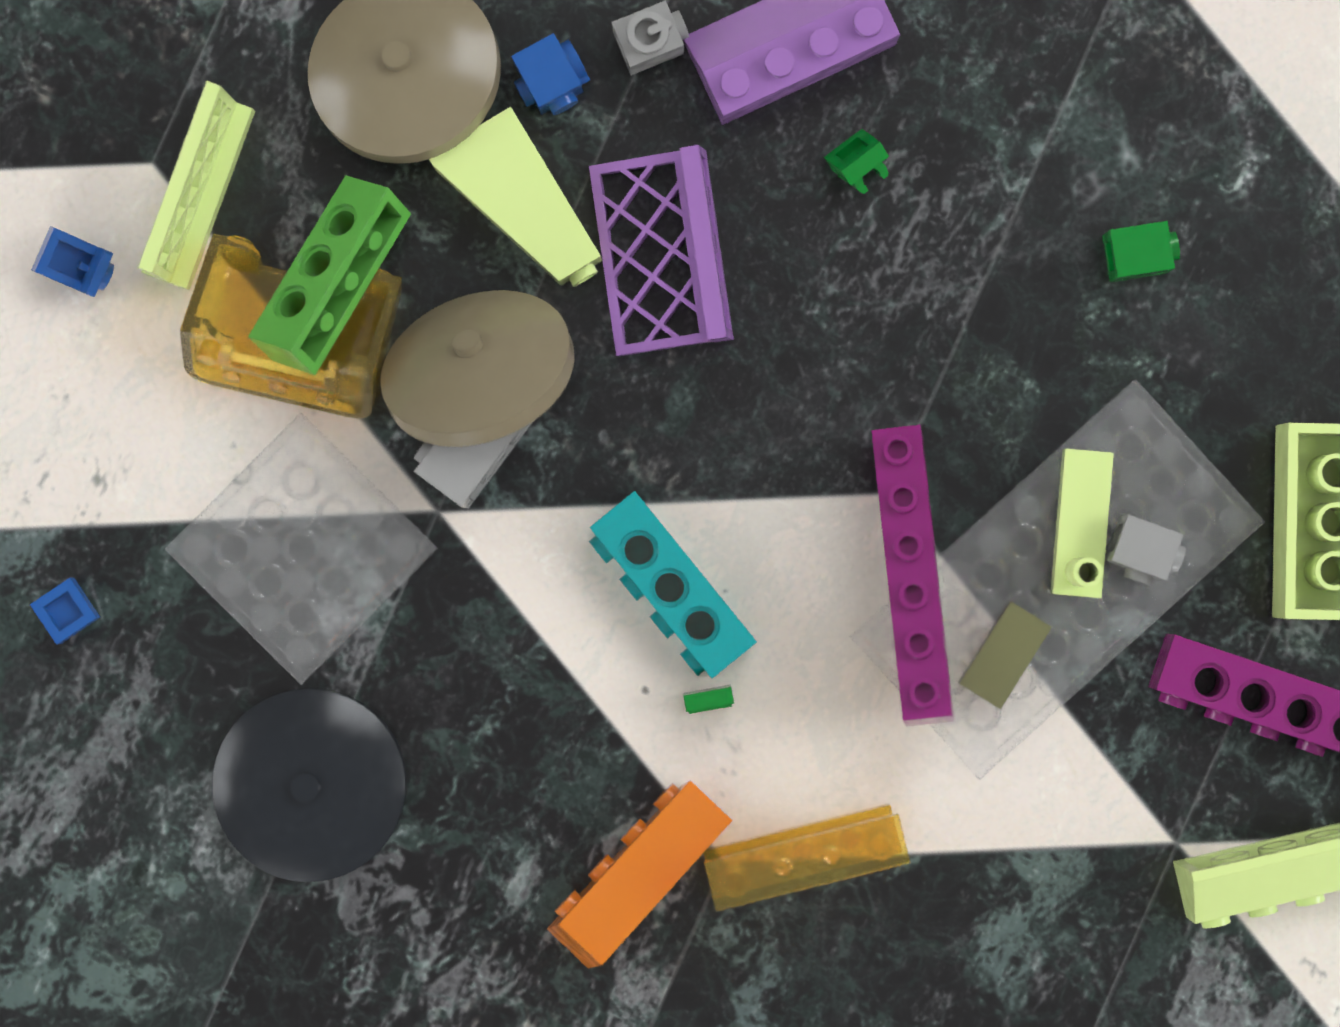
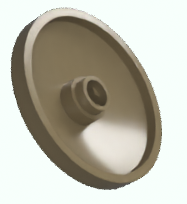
M343 0L320 27L314 39L308 62V86L311 99L321 120L332 135L348 149L363 157L395 164L420 162L434 158L451 150L467 139L488 114L495 100L501 76L500 51L496 37L484 13L473 0Z
M507 290L468 294L430 310L414 321L397 338L389 350L382 367L381 392L388 410L397 425L407 434L418 440L448 447L487 443L522 429L553 405L565 389L573 370V342L565 321L559 312L549 303L536 296Z

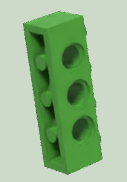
M345 175L248 336L272 361L314 376L316 375L411 215L388 187Z

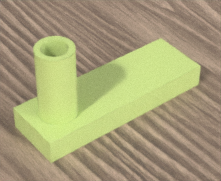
M1076 449L1062 450L1050 594L1102 598L1114 453Z

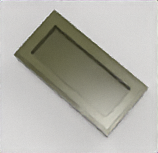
M1008 601L958 683L1001 710L1052 627L1012 601Z

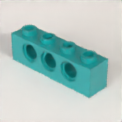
M635 491L589 527L596 535L589 540V543L606 563L610 562L613 558L626 572L619 580L636 601L643 596L648 599L656 609L649 617L667 639L674 633L686 646V649L680 655L697 676L706 671L711 678H714L757 643ZM634 536H644L653 545V555L644 564L632 563L625 554V546ZM666 573L676 574L682 579L684 584V591L680 598L671 602L659 598L655 590L657 579ZM696 611L707 612L714 621L712 633L703 639H696L690 636L686 630L687 618Z

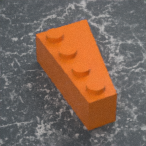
M691 781L684 783L679 788L672 783L653 803L658 811L647 823L640 818L620 839L625 846L615 857L612 858L607 854L588 874L592 881L580 894L574 890L555 910V913L559 916L547 930L587 968L603 965L733 821Z

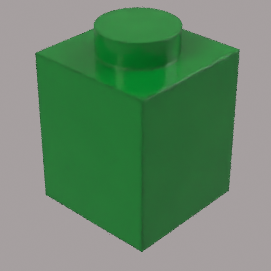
M1168 221L1111 229L1102 235L1110 282L1167 274L1175 269L1174 261L1180 259L1179 240L1175 231L1169 232Z

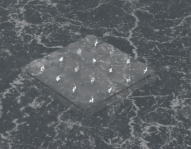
M301 412L165 548L300 685L304 684L438 549Z

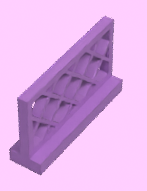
M700 145L682 147L680 151L589 166L616 356L707 342L734 340L706 150ZM675 163L677 182L665 198L645 182L657 166ZM645 168L639 178L630 172ZM622 172L633 180L635 184L622 202L617 205L605 196L602 176ZM641 188H644L662 202L646 225L625 211ZM678 193L681 209L672 203ZM606 204L615 209L609 219ZM668 207L683 217L684 230L673 245L652 231ZM621 215L642 229L626 253L612 243L610 232ZM648 235L669 249L653 273L632 258ZM685 241L688 256L679 251ZM613 251L622 257L616 267ZM675 255L690 265L691 278L680 293L659 278ZM628 263L649 277L633 300L619 290L617 281L618 276ZM655 282L676 297L660 320L639 305ZM692 288L695 304L686 298ZM620 299L629 305L623 314ZM682 302L696 312L699 333L680 336L666 325ZM636 310L656 326L644 342L627 344L624 325ZM662 330L671 336L670 338L655 340Z

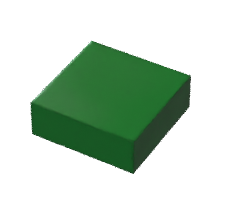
M731 685L683 693L686 712H689V714L732 707V704H734Z

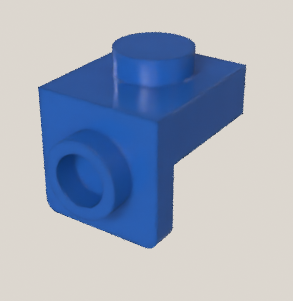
M50 226L31 270L94 297L98 289L104 290L112 277L114 264L110 263L113 253Z

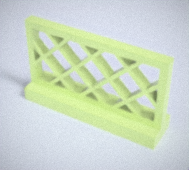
M206 81L138 266L142 270L141 272L148 276L187 290L191 288L255 114L253 108L237 103L220 85Z

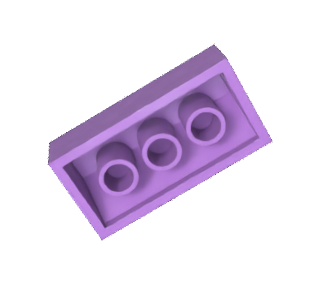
M762 0L690 33L689 38L684 39L683 42L721 124L724 125L895 46L900 33L885 0Z

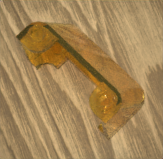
M213 233L180 328L185 371L192 378L217 387L358 419L370 416L377 396L381 371L399 304L402 278L393 276L385 270L378 269L314 376L272 361L248 338L287 271L262 265L260 253L250 240L236 235L227 237Z

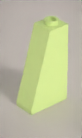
M511 107L479 125L467 139L456 147L429 159L435 170L561 286L570 281L573 287L598 273L595 265L602 262L601 255Z

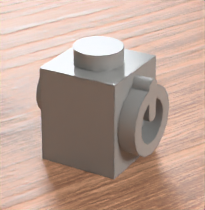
M666 0L612 22L614 36L630 75L684 54L682 40L689 38V33L680 11L677 10L671 13Z

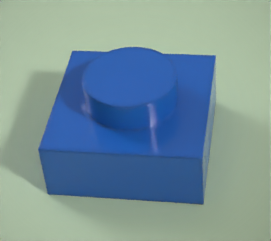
M74 577L67 579L30 604L56 645L62 644L100 618V615Z

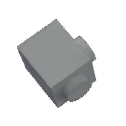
M1129 514L1120 515L1105 556V561L1125 568L1123 577L1147 586H1151L1153 578L1167 581L1170 573L1175 575L1178 573L1184 560L1186 547L1180 545L1184 534Z

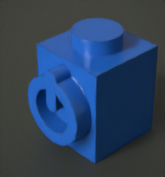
M554 33L511 56L514 66L521 77L513 81L526 107L535 103L541 115L551 110L553 115H557L578 103L576 96L583 93L582 85L590 81L570 40L559 43Z

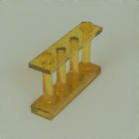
M889 803L707 848L704 852V863L716 911L911 863L899 814L892 813Z

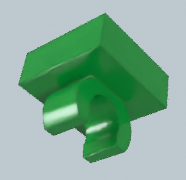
M864 129L859 130L824 157L835 174L862 194L868 192L867 186L863 183V176L872 169L883 179L888 177V169L882 162L889 155L881 142Z

